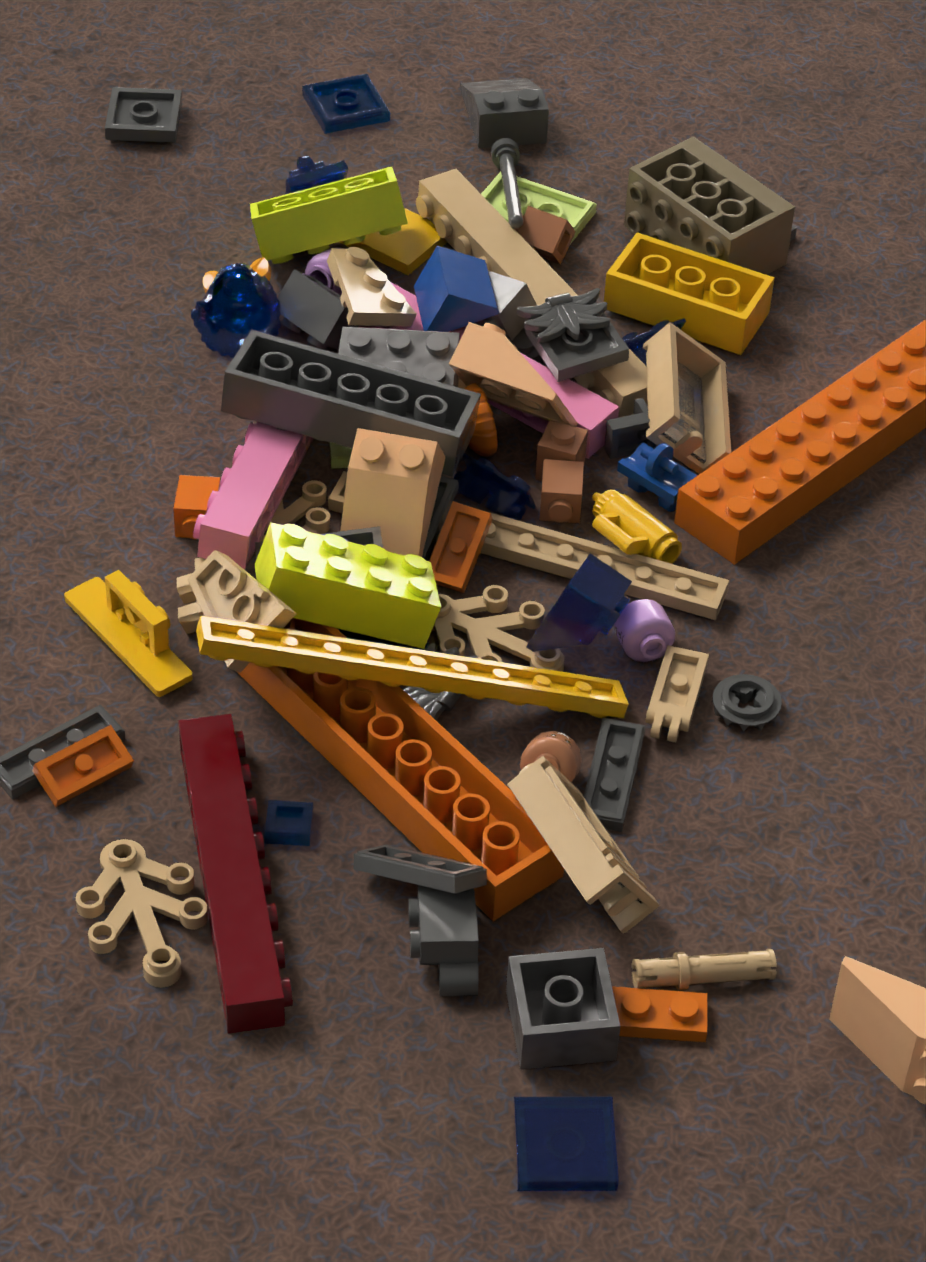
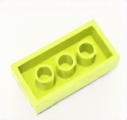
M392 167L250 204L251 219L261 255L267 261L271 260L273 264L287 262L294 258L293 254L306 250L308 254L321 253L329 249V244L343 241L344 245L359 243L365 240V235L378 231L380 235L393 234L401 230V225L408 224L398 182Z
M270 522L255 562L256 580L297 613L293 618L417 648H425L441 609L431 562L415 554L400 555L388 552L375 544L364 546L348 542L338 535L326 534L324 536L305 531L302 527L294 524L280 525Z

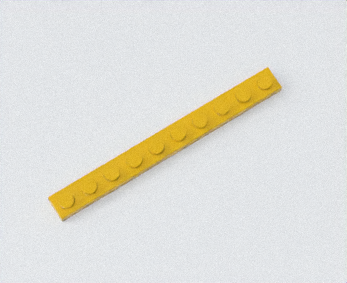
M200 616L196 629L200 654L208 655L210 658L220 661L228 659L252 662L260 667H271L274 665L294 668L306 674H313L315 672L338 675L347 680H357L360 678L380 681L392 687L406 685L423 688L432 693L446 691L464 694L473 699L492 698L505 700L518 706L532 704L545 706L558 712L567 710L585 712L598 718H605L607 716L624 718L629 705L619 680Z

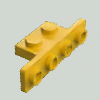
M120 570L105 576V582L99 577H94L64 593L65 602L157 697H162L192 681V671L169 648L168 629H170L171 623L167 613L162 607L155 606L145 596L141 586L137 582H131Z

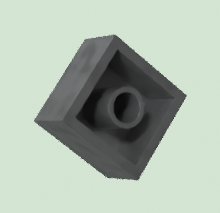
M604 948L509 956L506 993L520 1070L616 1060L620 1022Z

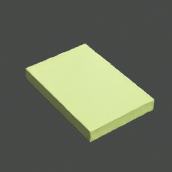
M500 171L481 195L509 223ZM516 176L523 216L527 207L531 206L568 220L576 231L571 243L596 213L597 204Z

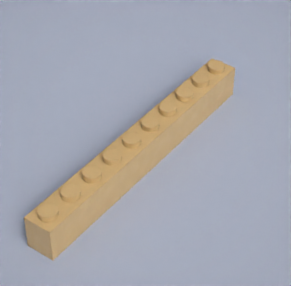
M457 169L419 180V192L416 198V207L421 217L429 219L435 225L438 235L441 238H445L455 251L485 260L488 271L525 282L537 305L545 303V299L564 293L578 296ZM630 349L628 361L574 377L582 387L619 406L618 418L633 415L635 399L643 398L648 405L647 367Z

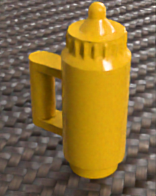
M613 489L607 490L602 494L595 492L592 495V499L595 501L592 510L595 519L592 527L627 555L639 554L673 564L679 557L682 543L678 541L677 534L628 495L620 494Z

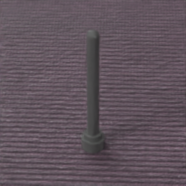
M501 138L491 148L492 161L496 167L501 169L509 224L512 228L517 229L524 223L515 166L520 160V152L514 140Z

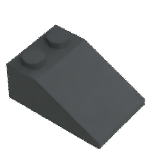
M528 78L460 83V91L478 148L492 147L501 138H510L517 145L547 143L549 108L542 88Z

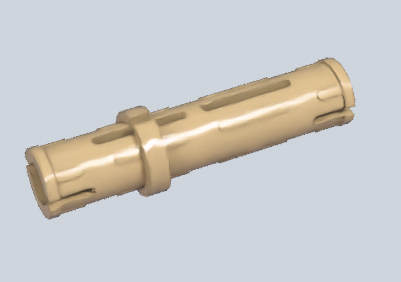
M773 949L687 956L685 952H675L673 957L633 959L632 969H636V971L632 972V981L634 988L675 986L677 990H687L691 984L758 979L774 980L777 971L775 969L771 970V967H777Z

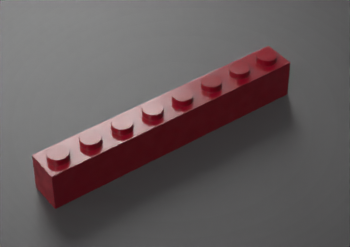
M231 714L178 720L180 752L205 901L208 908V919L227 1033L285 1026L284 1007L293 1006L292 990L289 977L280 978L279 969L285 968L284 947L282 940L274 941L272 935L273 931H278V917L275 903H266L265 895L272 894L269 868H260L259 860L265 859L262 832L253 833L252 825L258 824L255 797L247 798L246 791L252 790L249 764L240 763V757L246 756L243 731H234Z

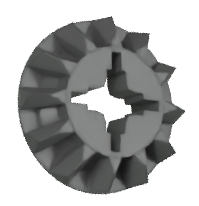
M748 674L733 675L725 678L715 687L712 697L715 716L724 717L726 726L735 723L739 724L743 732L748 726H754L761 731L766 723H775L782 705L780 693L773 684L761 677ZM755 698L754 706L739 707V702L745 704Z

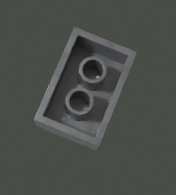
M342 327L338 354L458 387L459 376L451 368L449 362L460 341V333Z

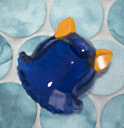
M265 257L255 260L250 266L245 263H234L225 266L219 272L208 271L203 277L202 283L206 294L202 301L196 302L195 308L191 311V318L194 321L195 328L202 335L201 341L206 344L207 348L213 352L217 351L221 356L229 355L230 358H234L251 330L276 337L279 334L278 329L281 327V320L279 319L281 315L279 311L280 301L277 299V293L269 282L271 267Z

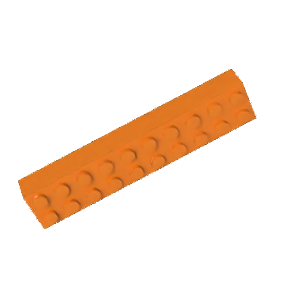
M926 319L678 489L674 523L735 565L925 429Z
M292 618L284 627V629L347 638L337 628ZM252 662L240 673L237 672L422 853L474 864L487 869V885L474 888L475 903L492 921H495L563 877V866L513 792L400 686L392 687L380 681L360 678L357 680H347L338 675L320 672L306 674L294 668L274 665L271 667H260Z

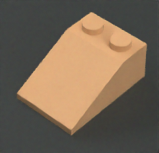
M471 322L468 323L449 362L451 368L466 386L476 383L483 389L488 400L547 421L551 420L577 426L578 422L555 391L517 350L518 348L508 340L503 329L491 323H485L484 326Z
M357 428L347 471L340 531L380 526L382 544L386 551L400 555L415 554L422 557L445 461V455L438 442Z
M845 956L841 963L829 1020L902 1092L912 1095L919 1102L926 1104V988Z

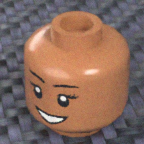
M556 731L544 732L533 738L521 755V770L528 764L534 763L541 756H544L571 783L579 773L582 762L580 749L575 741L566 734Z

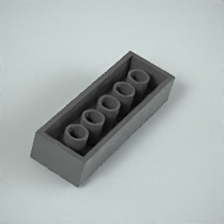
M251 330L225 371L221 412L351 449L353 448L357 428L437 441L445 455L442 474L453 477L474 434L481 394Z

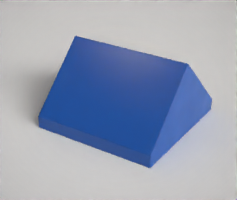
M437 246L414 285L423 330L450 332L467 326L469 322L475 323L499 314L485 260Z

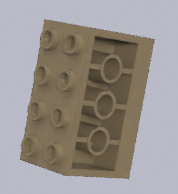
M693 136L629 168L624 226L633 234L638 232L768 275L787 264L795 206Z

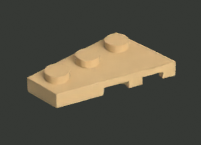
M358 247L331 249L327 263L334 284L342 290L340 301L343 307L348 308L349 312L346 317L348 325L412 327L417 313L407 303L406 298L387 279V275L380 271L369 258V254L365 250Z
M216 550L188 578L204 616L284 628L297 614L229 556ZM234 659L225 660L227 668L239 673L250 663Z

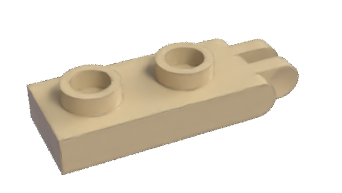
M667 645L646 714L645 723L652 724L650 737L659 739L662 727L669 728L667 741L676 743L679 731H689L706 673L709 654Z

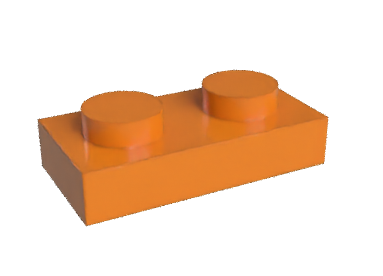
M452 501L429 560L437 585L465 593L493 520L491 513Z
M109 725L35 763L32 771L54 806L57 807L131 768L134 759L113 727Z
M612 986L620 1022L619 1036L706 1042L707 993Z

